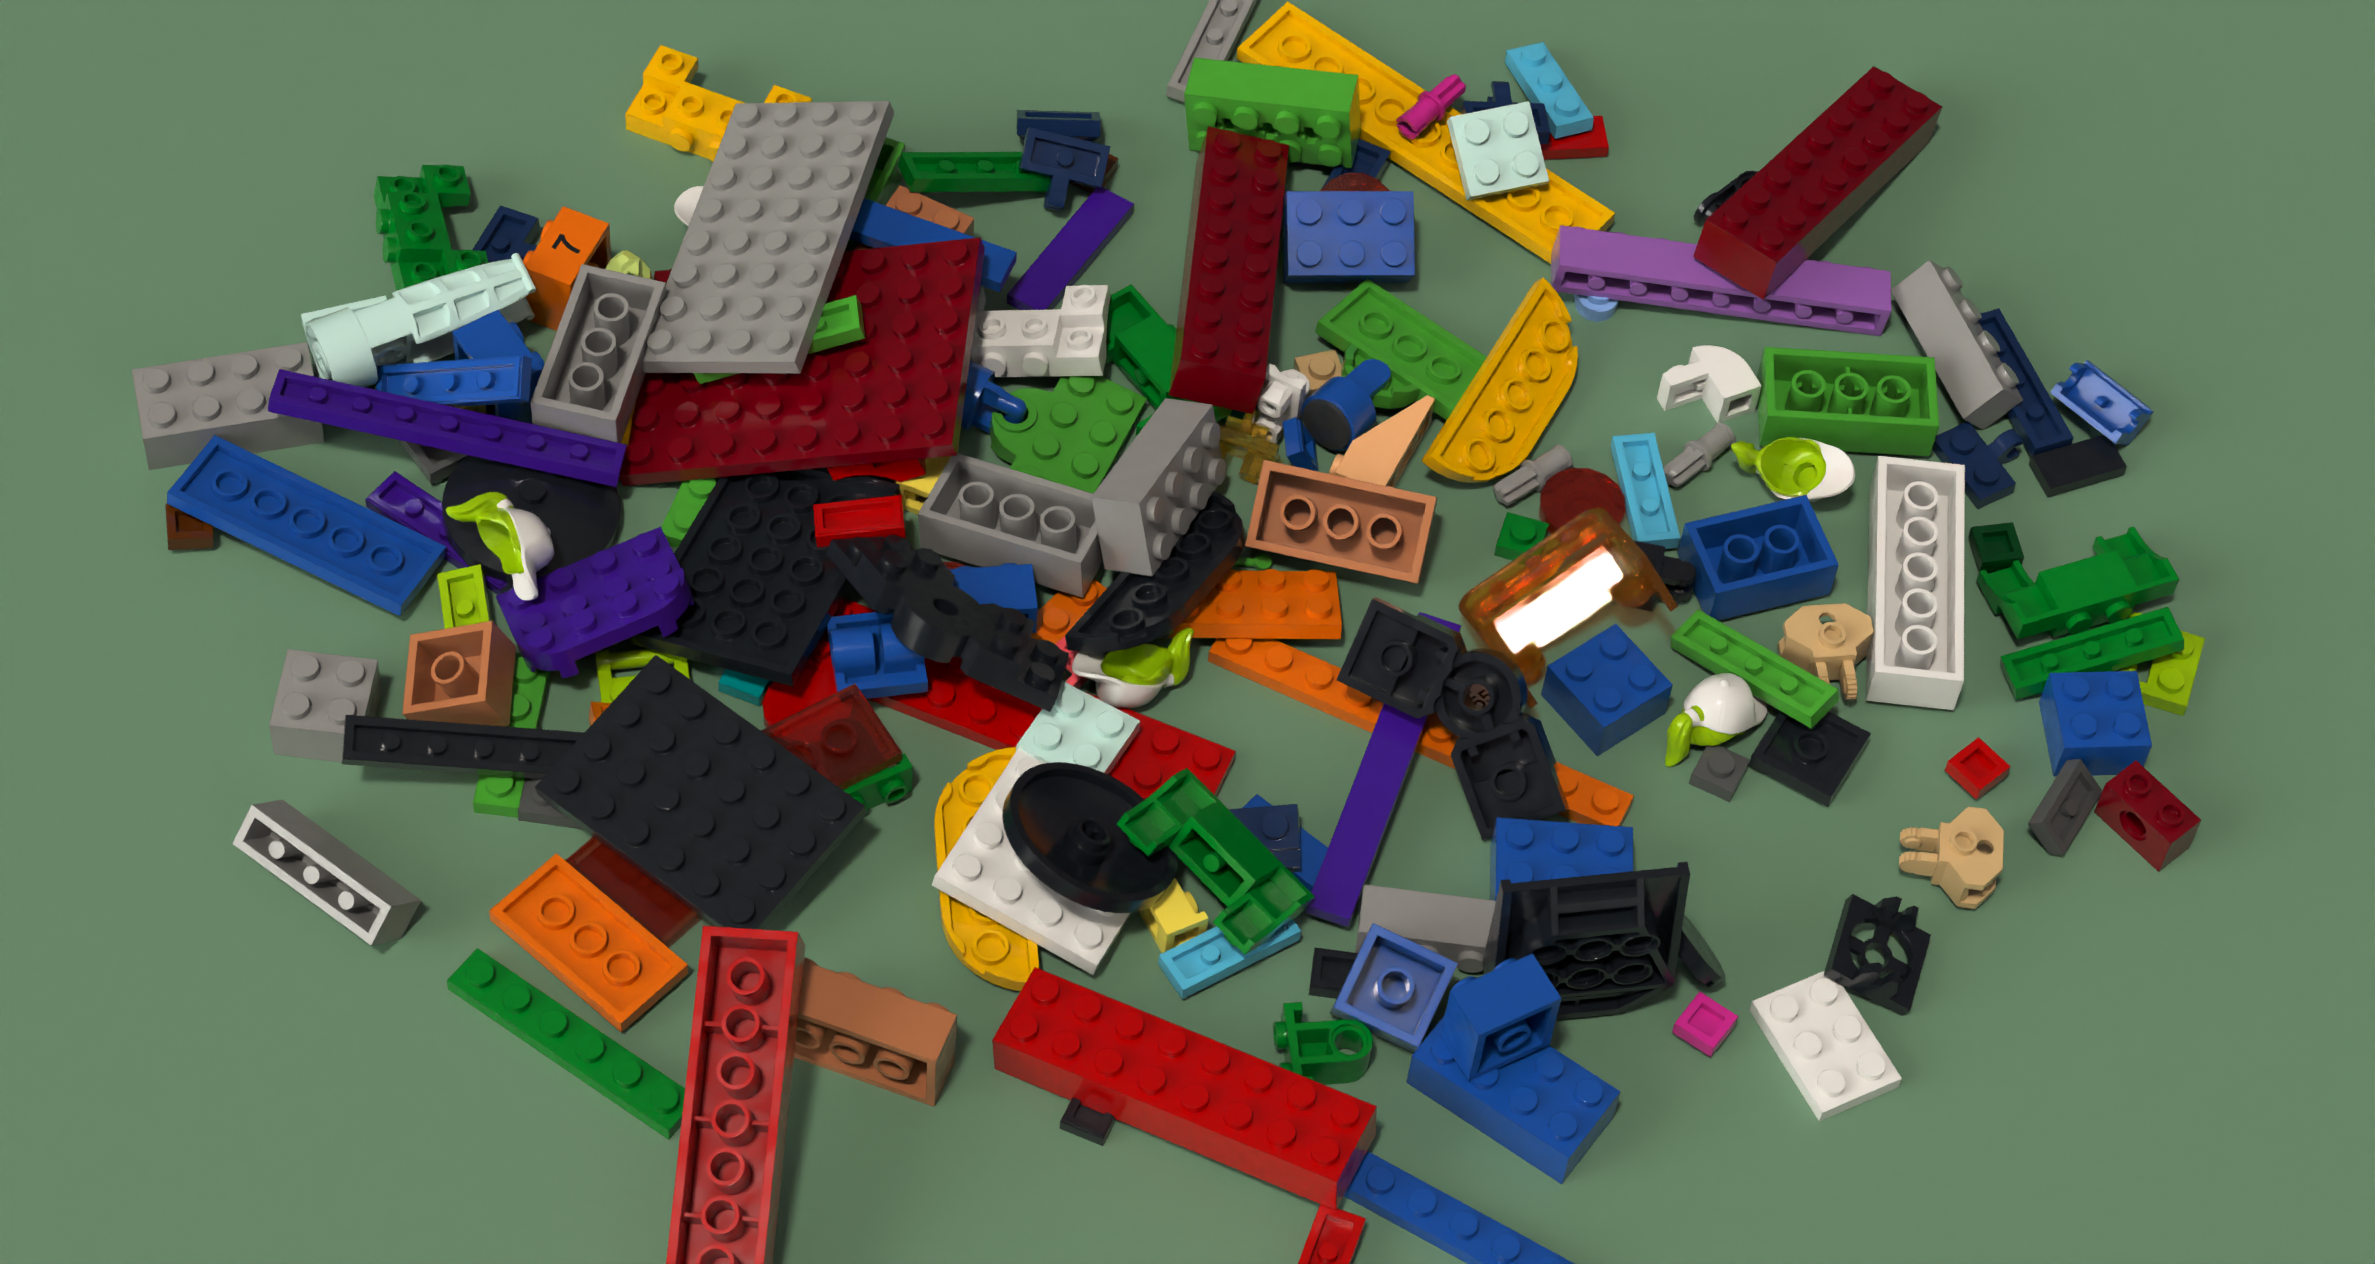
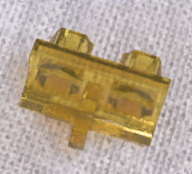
M1254 410L1253 414L1246 413L1243 420L1229 415L1225 427L1220 426L1219 445L1221 457L1226 463L1229 455L1244 459L1239 471V478L1258 485L1263 461L1279 463L1281 457L1278 455L1279 445L1266 441L1270 428L1255 424L1258 412Z

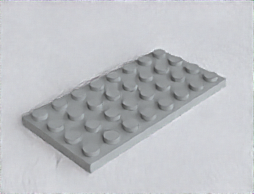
M890 101L735 104L667 280L666 297L660 305L659 316L652 334L647 339V348L641 361L642 373H801L895 113Z

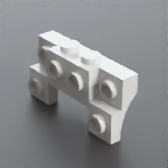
M1066 286L1061 309L984 311L986 297L983 287H980L970 360L994 371L995 377L1103 376L1106 362L1107 319L1111 299L1109 286Z

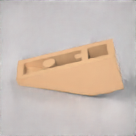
M1428 395L1354 439L1344 455H1336L1329 474L1395 488L1431 424L1435 398Z

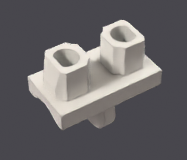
M1271 363L1267 365L1266 378L1257 402V421L1254 424L1253 431L1256 436L1276 444L1284 433L1283 421L1294 417L1302 419L1303 403L1308 397L1310 390L1309 380L1305 375L1295 369L1279 372L1275 365Z

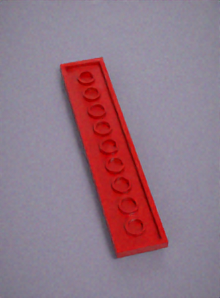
M843 598L834 616L878 611ZM825 630L804 669L814 668L829 672L834 676L827 630ZM952 657L950 663H940L925 658L928 692L868 699L995 750L1016 747L1042 710L1038 706L967 676L960 668L961 657ZM1117 708L1140 720V729L1109 773L1110 776L1121 781L1142 798L1146 799L1173 775L1188 768L1217 797L1235 761V750L1133 710Z

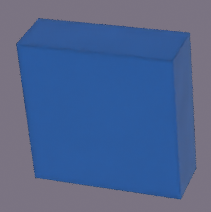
M1297 417L1283 421L1287 458L1295 467L1318 471L1315 439Z

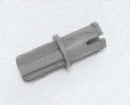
M1718 422L1697 441L1690 440L1686 443L1684 451L1663 467L1667 485H1672L1676 488L1680 487L1700 470L1707 471L1711 468L1712 461L1726 449L1731 448L1733 443H1736V437L1731 428L1722 422Z
M1557 444L1533 461H1523L1520 464V469L1494 485L1493 491L1496 495V500L1509 506L1533 490L1540 492L1545 488L1546 482L1573 466L1571 455L1564 446Z

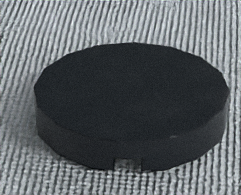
M1684 914L1678 956L1698 981H1702L1708 988H1713L1725 979V973L1705 939Z

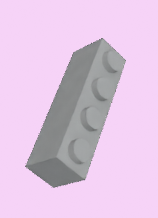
M1929 260L1892 288L1891 292L1927 356L1935 357V370L1962 418L1984 430L2023 401L2016 388L2019 380L2014 371L2006 363H2002L1997 353L2000 351V347L1994 337L1988 331L1983 330L1978 322L1982 318L1978 308L1968 298L1965 299L1960 290L1963 287V282L1958 274L1949 266L1943 268Z
M283 799L251 805L232 843L371 946L401 939L421 901Z
M1363 885L1355 953L1359 952L1371 925L1374 923L1457 962L1456 968L1464 972L1476 973L1484 971L1482 962L1496 901Z

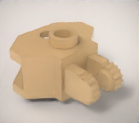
M1846 603L1802 606L1783 624L1784 637L1778 641L1777 645L1779 656L1830 684L1829 680H1839L1843 697L1845 699H1856L1858 688L1854 666L1867 655L1874 633L1871 617ZM1823 616H1828L1834 622L1822 624L1819 619Z
M1969 806L1952 822H1940L1938 830L1922 827L1902 829V832H1900V844L1902 846L1926 852L1909 851L1904 854L1901 853V856H1899V868L1910 874L1931 876V884L1940 885L1957 907L1976 909L1994 893L1996 878L2003 870L2004 830L1987 809Z

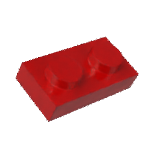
M1320 1204L1298 1264H1351L1365 1226L1366 1218L1338 1208L1334 1210Z

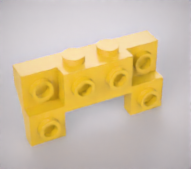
M660 45L643 72V85L625 113L626 130L668 144L679 151H687L710 159L713 162L735 104L744 102L691 84L699 68L698 58ZM774 85L764 103L812 102V98Z

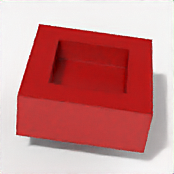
M1978 737L1948 760L1945 771L1977 800L2007 777L2011 766Z

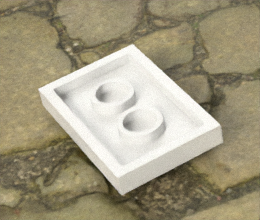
M1825 971L1753 1000L1749 1009L1819 1122L1898 1088L1902 1080L1843 985L1825 976Z

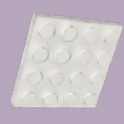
M1018 748L937 871L932 886L1094 975L1131 913L1103 912L1082 906L1063 897L1032 874L1016 855L1006 836L1003 825L1002 810L1004 801L1017 779L1025 771L1044 764Z

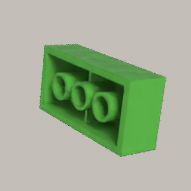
M1194 57L1184 93L1189 150L1200 151L1207 128L1210 126L1289 145L1287 162L1319 164L1329 167L1344 165L1346 168H1352L1361 133L1358 75Z
M1764 347L1757 374V379L1762 385L1758 398L1759 446H1766L1780 438L1794 437L1816 440L1847 452L1930 457L1939 428L1935 357Z

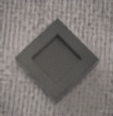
M1719 745L1706 746L1691 774L1689 784L1730 802L1748 768L1750 759Z

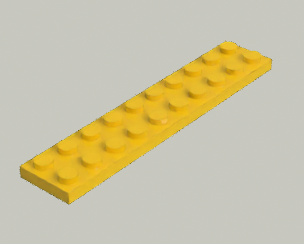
M1288 1L1237 48L1236 59L1242 63L1358 75L1361 123L1359 139L1391 151L1390 159L1550 264L1552 248L1560 225L1606 231L1613 224L1615 212L1547 168L1549 182L1546 185L1466 200L1447 120L1451 116L1461 115V113L1449 106L1445 109V116L1441 120H1434L1415 139L1406 138L1397 128L1396 124L1398 122H1396V119L1414 106L1418 96L1426 90Z

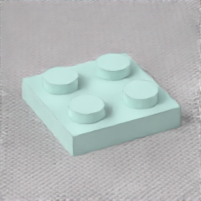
M1529 101L1451 116L1447 120L1466 200L1542 186L1549 182Z
M1062 681L1053 708L1050 712L1044 709L1040 711L1016 745V751L1019 748L1044 764L1053 762L1079 764L1109 775L1139 732L1140 720Z

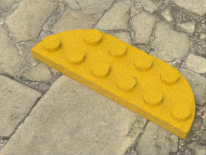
M1544 277L1534 282L1421 460V462L1438 474L1460 482L1480 483L1494 480L1513 470L1531 452L1567 394L1576 373L1578 346L1573 347L1568 327V323L1572 321L1570 314L1559 294Z
M1016 747L995 750L975 758L967 763V769L944 787L936 806L934 818L937 871L1016 753ZM938 889L942 928L945 938L957 958L982 979L1006 989L1021 991L1034 967L1039 968L1037 944Z

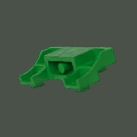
M422 165L419 177L377 176L373 195L377 208L376 231L377 234H383V260L385 263H390L396 291L443 275L489 263L486 251L452 250L441 208L468 206L471 193L464 166Z
M1132 284L1112 294L1107 319L1105 365L1113 361L1156 410L1165 398L1196 402L1169 395L1176 328L1172 324H1167ZM1213 405L1216 422L1232 414V409ZM1152 415L1136 425V435L1140 433Z
M2133 526L2128 528L2126 534L2104 540L2102 536L2096 537L2092 546L2097 554L2096 556L2040 571L2035 583L2028 576L2019 560L2013 561L2009 568L1989 574L1986 570H1981L1976 581L1994 614L2003 613L2016 638L2021 639L2045 631H2050L2053 638L2068 633L2074 635L2098 624L2124 620L2132 614L2135 605L2174 594L2179 577L2168 558L2161 557L2153 552Z
M1188 768L1173 775L1152 795L1131 810L1125 812L1117 823L1128 836L1130 842L1141 849L1148 857L1168 846L1227 906V908L1220 912L1213 923L1224 933L1225 938L1232 945L1238 947L1245 955L1267 942L1278 928L1301 915L1315 897Z

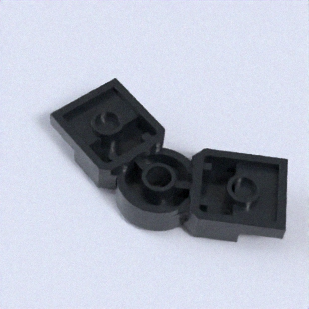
M888 535L887 537H854L831 540L825 554L873 610L884 615L893 614L891 621L892 631L905 646L927 659L940 663H950L952 657H961L960 668L967 676L1044 710L1051 711L1058 697L1069 653L1060 650L1056 644L1050 641L1031 637L1035 621L1026 618L1023 613L1013 608H1003L994 603L979 604L969 594L953 586L955 576L942 562L941 557L936 552L926 548L913 550L910 543L901 536Z
M1377 597L1372 598L1336 680L1417 719L1437 712L1445 727L1459 736L1451 752V758L1482 840L1493 836L1497 817L1540 820L1567 810L1569 806L1553 766L1556 764V760L1541 720L1524 713L1528 697L1527 684L1517 664L1511 658L1496 650L1478 648L1467 651L1461 633L1421 614L1415 616ZM1473 684L1483 685L1488 690L1490 699L1486 707L1478 706L1471 700L1470 689Z

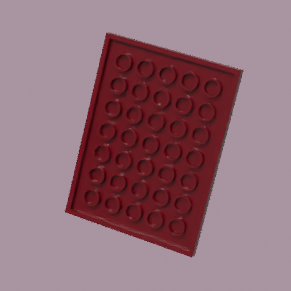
M981 238L844 251L826 303L857 295L862 305L865 338L807 354L800 374L739 373L699 384L694 373H646L636 400L629 444L626 447L625 458L619 477L623 486L956 456L959 446L985 252ZM672 269L655 271L653 280L667 283Z

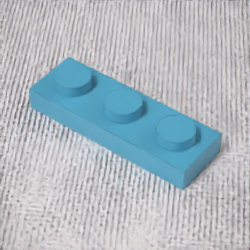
M1544 42L1506 50L1505 64L1531 103H1544L1550 132L1554 139L1592 130L1594 117Z
M1655 432L1612 436L1610 447L1632 539L1634 541L1666 547L1665 549L1678 548L1680 534Z
M1291 920L1278 928L1267 942L1245 955L1238 947L1232 945L1225 938L1224 933L1216 926L1160 954L1158 965L1181 999H1184L1299 941L1301 930L1295 921Z

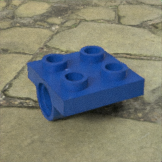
M880 612L831 617L826 630L838 702L928 692L925 657L909 649L896 637L891 628L893 614L884 615Z

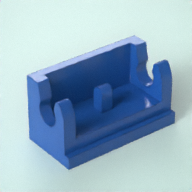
M2086 360L2085 363L2077 362L2071 365L2069 368L2072 372L2071 376L2064 383L2062 381L2056 383L2050 393L2115 444L2129 445L2154 411L2089 360Z

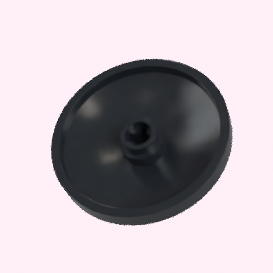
M470 455L458 464L445 485L442 500V523L448 542L468 566L481 564L485 575L505 581L508 585H513L512 575L503 571L499 557L485 545L479 534L476 522H461L451 518L446 513L447 507L463 504L484 493L499 492L507 496L515 509L525 510L538 516L551 531L550 537L554 547V556L545 567L536 572V578L612 547L617 537L620 519V499L617 488L613 486Z
M1053 762L1040 764L1025 771L1017 779L1006 796L1002 810L1003 825L1006 836L1016 855L1041 882L1075 903L1110 913L1141 911L1151 907L1161 899L1177 872L1178 856L1168 846L1148 857L1141 849L1130 842L1128 836L1117 825L1125 812L1131 810L1145 799L1133 789L1108 774L1073 763Z

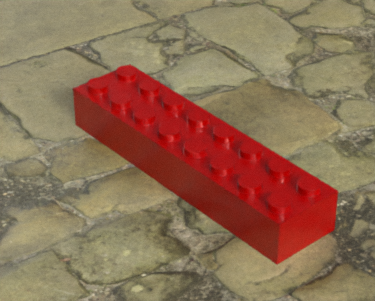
M703 926L666 1264H773L805 954V943L799 932Z
M1034 967L992 1039L994 1068L1068 1100L1077 1098L1081 1100V1105L1104 1115L1106 1112L1110 1113L1116 1120L1334 1210H1337L1376 1135L1377 1106L1036 967Z

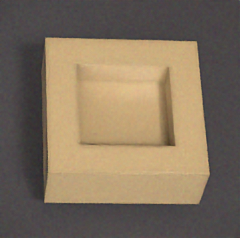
M1334 349L1295 357L1293 368L1301 372L1309 380V397L1330 378L1341 377L1342 365Z

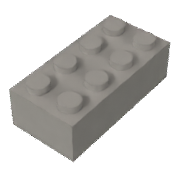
M581 265L531 399L532 422L534 425L621 443L646 374L642 373L641 361L647 348V339L652 334L659 316L660 305L666 297V282L589 265Z
M308 342L132 369L149 470L192 463L214 435L251 453L325 442L322 423L268 412L269 397L279 369L314 376Z
M1165 398L1091 496L1105 569L1153 576L1163 560L1168 559L1178 539L1187 533L1191 522L1199 511L1205 508L1212 492L1215 491L1218 485L1223 483L1226 476V462L1221 457L1219 445L1220 426L1215 421L1212 404Z
M959 453L956 456H951L918 512L921 548L932 549L938 554L980 567L1000 566L1005 563H1015L1018 565L1032 564L1034 582L1036 584L1082 598L1103 562L1091 499L1093 493Z

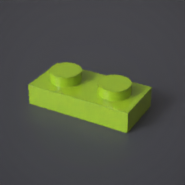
M481 564L437 573L445 629L491 621L485 574Z

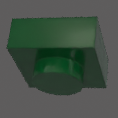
M2013 522L1971 527L1968 538L1979 571L2006 569L2011 567L2012 562L2019 560L2022 565L2024 555Z

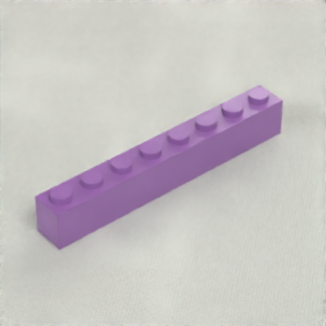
M1560 225L1552 248L1551 285L1556 292L1606 297L1614 300L1881 336L1891 313V271L1878 270L1871 267H1857L1835 264L1829 261L1806 259L1763 300L1694 258L1693 255L1697 244Z

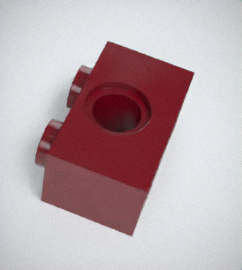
M2137 760L2105 784L2094 810L2097 816L2158 872L2189 849L2201 823V819Z

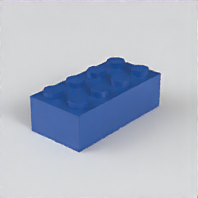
M1444 1015L1412 1055L1406 1083L1555 1181L1563 1184L1613 1119L1621 1091L1549 1045L1468 1081L1440 1037Z

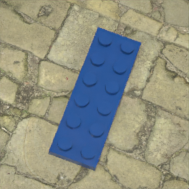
M216 435L213 436L167 492V504L398 616L403 614L446 557V546Z

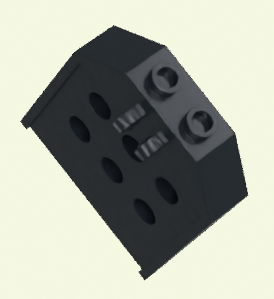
M1679 862L1677 867L1529 882L1511 883L1510 879L1501 880L1482 962L1484 975L1492 972L1498 964L1507 959L1516 958L1519 960L1533 953L1561 997L1556 1020L1622 1013L1673 986L1675 981L1690 879L1688 862Z

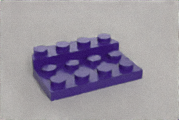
M661 526L537 578L538 597L534 600L526 601L520 599L516 595L514 588L496 596L528 669L532 672L537 669L546 671L559 670L562 678L579 674L575 664L576 660L658 626L663 638L678 630L676 620L685 612L688 605L694 604L693 595L683 568L680 567Z

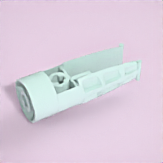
M514 253L511 256L512 259L474 266L397 290L392 293L394 298L355 312L347 307L306 322L304 326L305 335L320 378L368 387L376 384L378 381L377 366L432 362L454 353L452 331L496 310L500 311L508 323L513 321L517 324L525 318L527 320L533 319L535 315L525 296L534 293L536 287L519 253Z

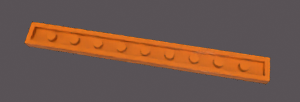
M1217 638L1209 650L1208 662L1373 733L1384 703L1337 681L1336 679L1341 668L1275 639ZM1437 712L1429 714L1415 752L1455 769L1451 752L1459 736L1445 727ZM1558 762L1553 765L1569 806L1567 810L1557 813L1558 815L1581 824L1622 825L1632 805L1634 795Z

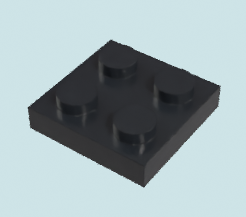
M1780 711L1751 755L1749 765L1829 806L1866 747L1871 733L1829 711L1812 729Z

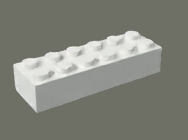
M1878 456L1869 485L1867 615L1871 617L1874 633L1866 656V701L1954 710L1964 683L1965 465Z

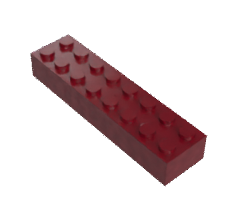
M1873 66L1706 219L1693 257L1764 300L1929 143L1942 106L1929 99L1923 93L1917 92L1895 79L1891 74Z
M1210 126L1207 128L1196 162L1170 379V396L1212 404L1249 414L1254 413L1266 378L1289 145L1235 133L1230 130Z

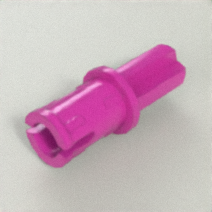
M1456 74L1446 77L1430 92L1424 91L1418 96L1416 104L1396 119V122H1398L1396 124L1397 128L1406 138L1415 139L1434 120L1439 121L1445 116V109L1465 93L1466 85Z

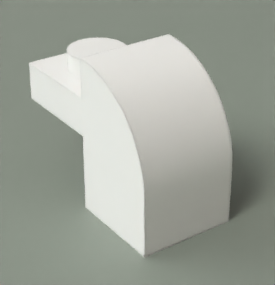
M1703 345L1692 348L1688 365L1674 366L1662 374L1657 400L1663 410L1667 411L1702 399L1718 423L1754 412L1762 385L1747 362L1738 354L1723 347Z

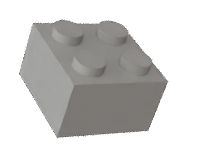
M287 649L269 723L274 755L342 762L345 716L376 717L382 691L378 660Z

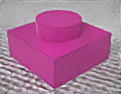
M1699 991L1675 1022L1672 1033L1711 1057L1735 1027L1738 1016Z

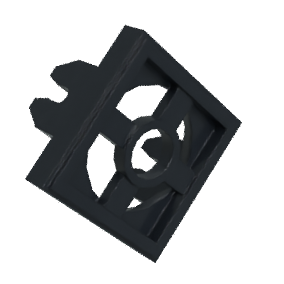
M1852 894L1845 900L1824 975L1903 1016L1911 1009L1931 934L1915 927L1918 920V907L1911 906L1902 912H1898L1901 898L1897 896L1884 898L1873 905ZM1871 923L1876 926L1873 938L1865 942L1851 935L1852 931L1861 924ZM1890 934L1898 937L1903 944L1908 958L1907 964L1893 957L1891 949L1887 945ZM1867 946L1876 947L1881 951L1885 959L1884 966L1879 962H1868L1865 956ZM1851 953L1857 955L1858 963L1861 966L1859 969L1853 962ZM1884 972H1889L1885 977L1879 978Z

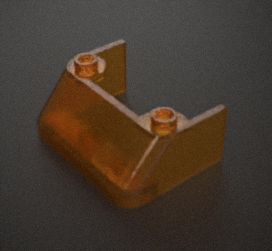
M1592 508L1579 514L1468 591L1459 603V611L1486 649L1499 651L1511 658L1520 668L1526 683L1540 675L1545 665L1546 657L1541 648L1613 599L1621 607H1638L1646 603L1651 595L1655 593L1670 611L1677 608L1678 605L1646 554L1605 509ZM1527 688V705L1531 709L1538 703Z

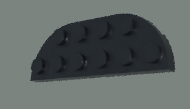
M1213 491L1205 508L1199 511L1191 522L1187 533L1178 539L1168 559L1163 560L1153 576L1121 572L1066 633L1065 638L1068 650L1087 652L1091 656H1103L1111 651L1124 650L1155 639L1169 637L1174 629L1190 616L1239 559L1244 548L1245 534L1242 519L1236 513L1235 505L1225 496Z

